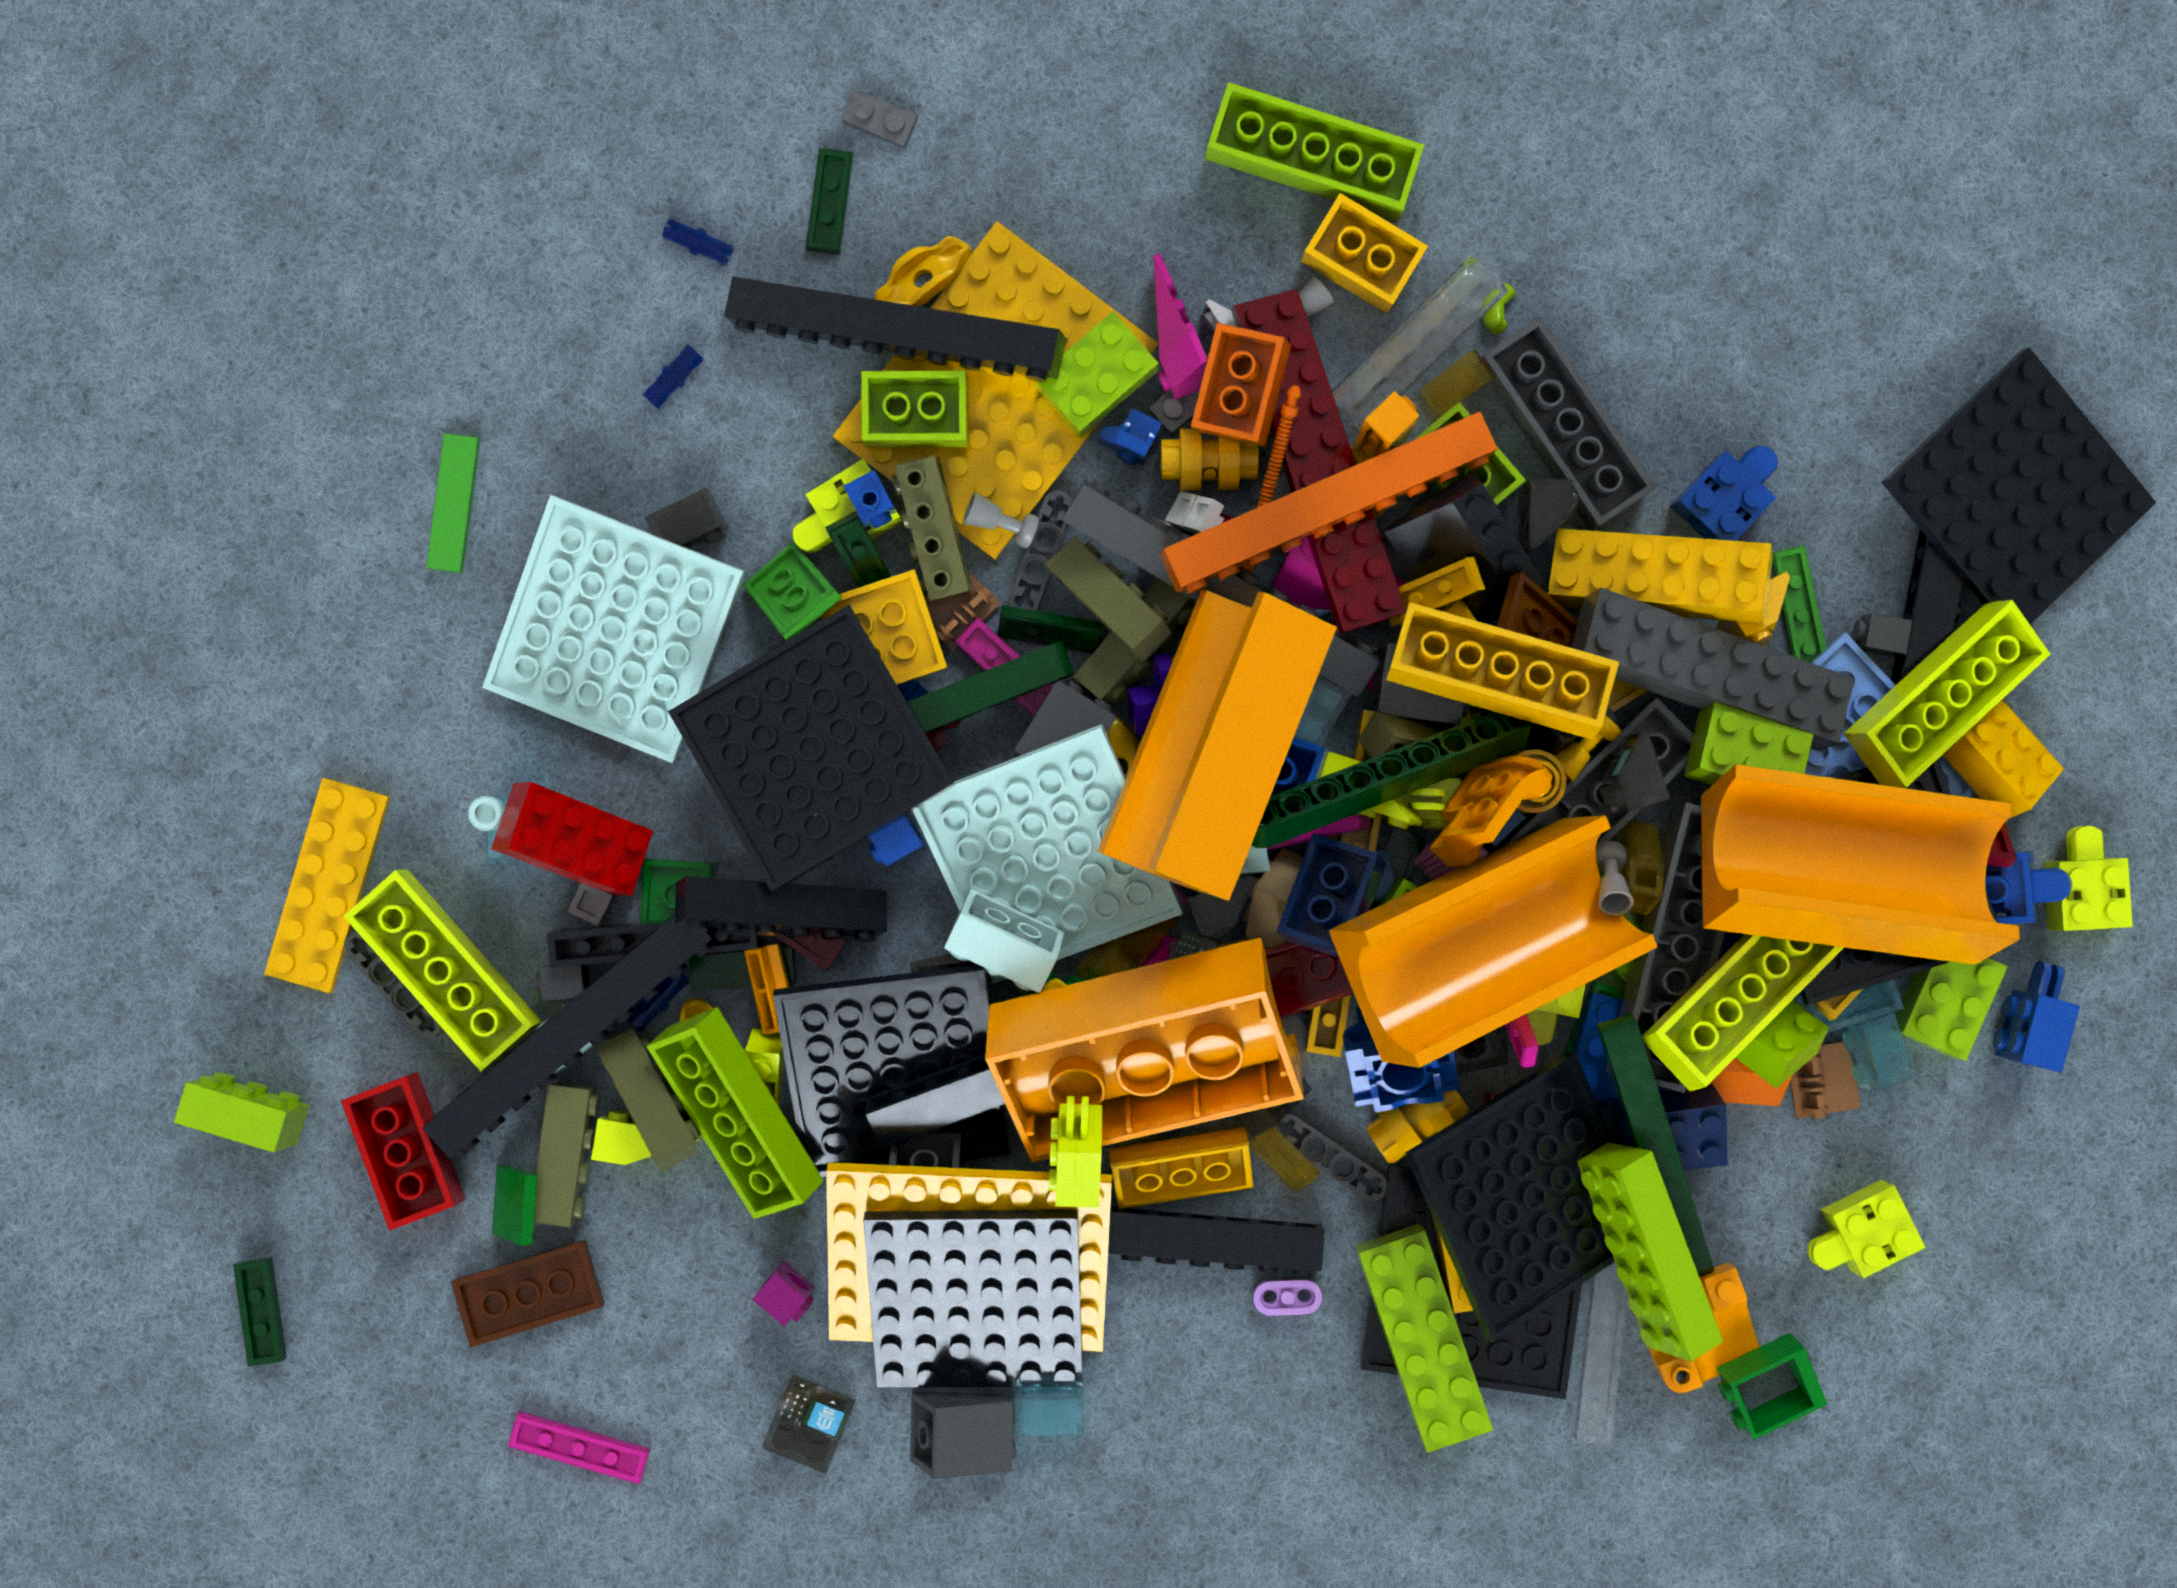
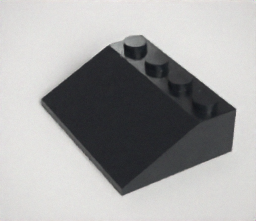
M1471 471L1383 530L1415 580L1467 557H1474L1485 590L1462 600L1478 622L1486 624L1499 619L1509 581L1513 574L1523 572L1543 591L1549 592L1548 587L1485 486Z

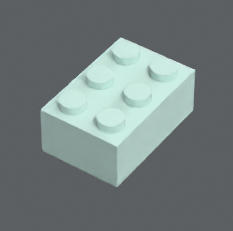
M970 889L952 926L944 949L950 951L951 955L959 960H970L984 967L985 971L991 975H1002L1012 980L1016 986L1023 990H1034L1040 993L1058 958L1065 932L974 889Z

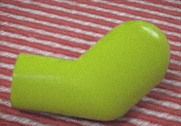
M1504 283L1484 302L1482 307L1484 326L1494 335L1501 334L1506 330L1507 322L1504 320V306L1516 296L1515 290L1508 283Z

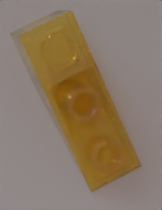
M1631 819L1621 829L1620 843L1627 851V862L1619 870V874L1624 876L1634 900L1633 907L1629 911L1647 916L1662 898L1665 867L1657 825Z
M1176 916L1095 947L1076 970L1086 980H1091L1138 968L1177 924L1180 918Z

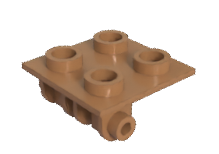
M970 572L974 591L936 601H929L928 595L924 596L937 636L952 651L958 647L955 641L977 617L984 621L1001 604Z
M1851 1040L1822 1044L1818 1053L1792 1075L1790 1085L1796 1119L1812 1116V1119L1826 1118L1828 1113L1861 1108Z

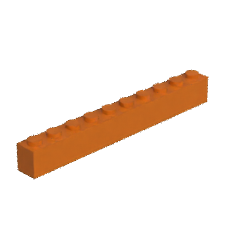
M1481 411L1168 546L1162 550L1159 556L1176 593L1186 590L1188 594H1192L1208 586L1206 580L1216 576L1219 577L1220 581L1227 579L1239 572L1238 566L1250 562L1253 567L1271 558L1270 552L1282 548L1283 553L1301 546L1303 544L1301 539L1313 534L1315 539L1323 537L1334 531L1332 525L1341 521H1345L1346 525L1355 523L1366 517L1364 511L1376 507L1379 512L1397 503L1395 498L1407 493L1409 498L1419 495L1428 490L1426 485L1435 480H1438L1440 484L1451 481L1459 476L1458 470L1469 466L1470 470L1473 471L1490 463L1488 457L1498 448Z

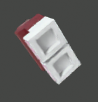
M1180 491L1165 521L1170 522L1183 533L1194 536L1235 517L1222 514L1224 505L1215 499Z

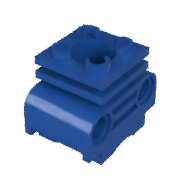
M1355 1007L1358 1024L1352 1025L1344 1031L1343 1042L1356 1107L1373 1104L1374 1112L1393 1110L1407 1104L1444 1101L1443 1092L1460 1089L1453 1051L1420 1068L1382 1062L1360 1007Z

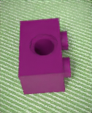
M783 1261L762 1285L752 1300L785 1327L791 1318L797 1322L810 1307L814 1300L810 1294L815 1286L786 1261Z

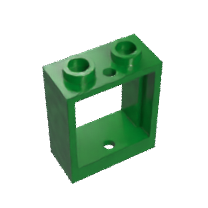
M1791 1333L1785 1334L1716 1368L1721 1382L1717 1383L1719 1391L1727 1403L1731 1402L1733 1410L1729 1411L1733 1423L1739 1431L1744 1429L1753 1440L1828 1405L1805 1347ZM1788 1362L1798 1387L1748 1411L1737 1385Z

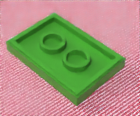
M794 541L742 585L786 641L802 633L842 598Z

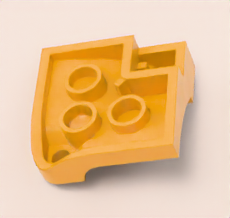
M1524 756L1497 758L1492 762L1471 769L1447 801L1443 811L1440 812L1448 823L1430 849L1447 867L1472 864L1479 857L1482 845L1494 841L1522 800L1541 798L1550 790L1553 775L1541 762Z
M1729 1262L1714 1267L1715 1271L1699 1276L1723 1342L1692 1362L1649 1348L1660 1378L1674 1392L1686 1393L1702 1387L1707 1380L1719 1376L1717 1367L1759 1348L1749 1315L1748 1299L1736 1267ZM1679 1371H1686V1377L1682 1381H1677V1373Z

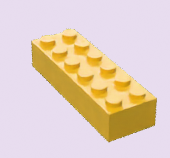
M1557 528L1548 595L1562 607L1581 609L1583 599L1602 587L1682 617L1764 624L1773 561L1772 544Z
M1409 602L1386 681L1594 740L1603 726L1619 661Z

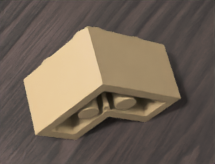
M1282 848L1275 859H1268L1270 871L1263 872L1260 879L1256 877L1250 886V892H1248V897H1251L1252 901L1247 907L1243 919L1247 922L1245 937L1249 939L1261 937L1263 944L1270 948L1287 942L1277 932V928L1304 856Z

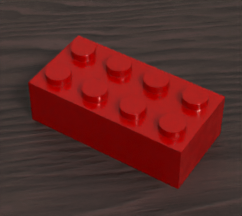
M520 782L513 784L491 849L614 896H632L653 830L536 783Z
M418 1072L341 1100L389 1231L451 1208L466 1200L451 1159L422 1129L434 1116Z

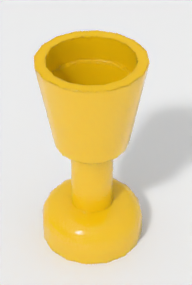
M1605 715L1602 729L1594 740L1583 738L1579 743L1574 741L1554 755L1562 764L1567 781L1574 783L1591 758L1589 752L1603 738L1608 741H1614L1622 734L1619 727L1607 715Z

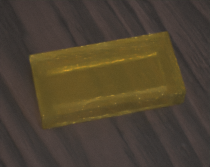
M1474 349L1422 387L1419 392L1436 417L1439 418L1458 402L1461 403L1492 380L1494 375L1476 349Z
M1272 1124L1255 1135L1249 1142V1147L1295 1192L1313 1182L1320 1174Z

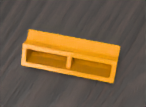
M780 942L763 945L758 949L744 951L763 1035L779 1033L773 999L774 989L790 988Z

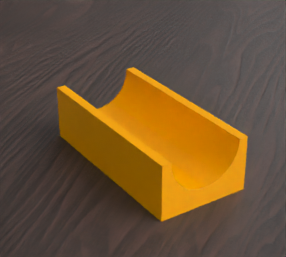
M1201 590L1097 852L1166 881L1229 901L1337 627L1265 592H1258L1253 606L1248 607L1208 590Z
M1735 764L1701 795L1703 928L1976 965L2020 940L2019 926L1997 923L1988 907L1985 890L1986 867L1990 849L2002 825L2012 817L2011 803Z
M1606 815L1562 818L1475 860L1470 865L1451 871L1328 930L1382 1062L1420 1068L1658 947L1653 934L1637 929L1622 914L1608 915L1603 913L1598 907L1601 877L1596 862V844L1600 834L1611 829Z
M1261 937L989 1005L985 1060L1032 1163L1050 1159L1051 1142H1058V1140H1051L1052 1118H1059V1103L1067 1104V1095L1074 1096V1104H1081V1097L1089 1096V1104L1102 1105V1146L1304 1099L1298 1042L1295 1034L1286 1036L1271 986L1265 947Z

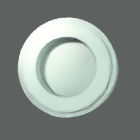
M493 796L478 797L469 807V820L479 830H496L499 827L505 805L501 800Z

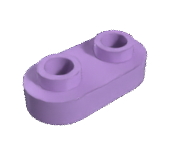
M1306 1277L1264 1279L1255 1286L1252 1294L1257 1310L1267 1316L1310 1314L1315 1312L1322 1302V1293L1319 1286L1314 1280ZM1301 1289L1310 1291V1296L1307 1300L1298 1299L1297 1295ZM1268 1290L1276 1293V1298L1271 1302L1263 1299L1264 1293Z

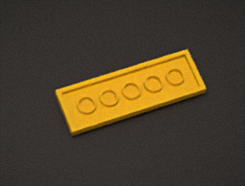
M322 778L264 975L326 993H333L345 954L344 944L352 930V925L344 918V915L361 900L391 799L390 796L332 779Z

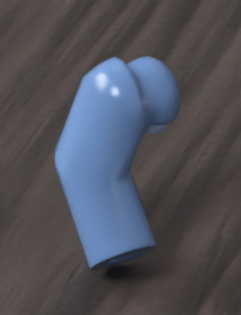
M1388 850L1376 851L1386 862V867L1373 902L1381 901L1395 883Z

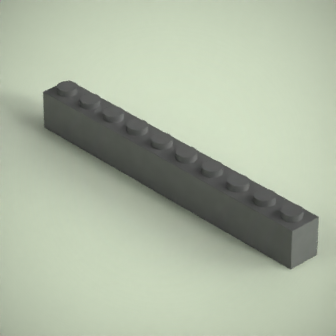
M1085 479L1064 513L1062 520L1173 586L1159 555L1164 548L1191 536L1183 533L1182 536L1177 535L1169 530L1171 525L1164 519L1153 515L1152 519L1140 512L1141 506L1126 497L1121 501L1110 494L1112 489L1096 479L1091 483ZM1244 568L1241 572L1221 581L1218 576L1206 580L1208 586L1201 589L1208 590L1248 607L1253 606L1258 592H1265L1315 617L1319 616L1316 611L1304 604L1297 607L1288 601L1290 597L1282 590L1274 586L1269 590L1258 583L1260 578ZM1186 590L1181 592L1197 601L1201 590L1192 594H1188ZM1330 622V624L1337 627L1335 622ZM1337 628L1319 674L1359 697L1381 663L1378 655L1375 654L1377 649L1363 639H1360L1358 643L1346 636L1348 632L1339 634Z

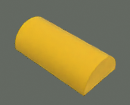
M1245 1127L1108 1149L1118 1209L1254 1187L1249 1142Z

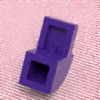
M1167 653L1153 655L1154 685L1127 689L1128 716L1136 735L1144 734L1172 665Z

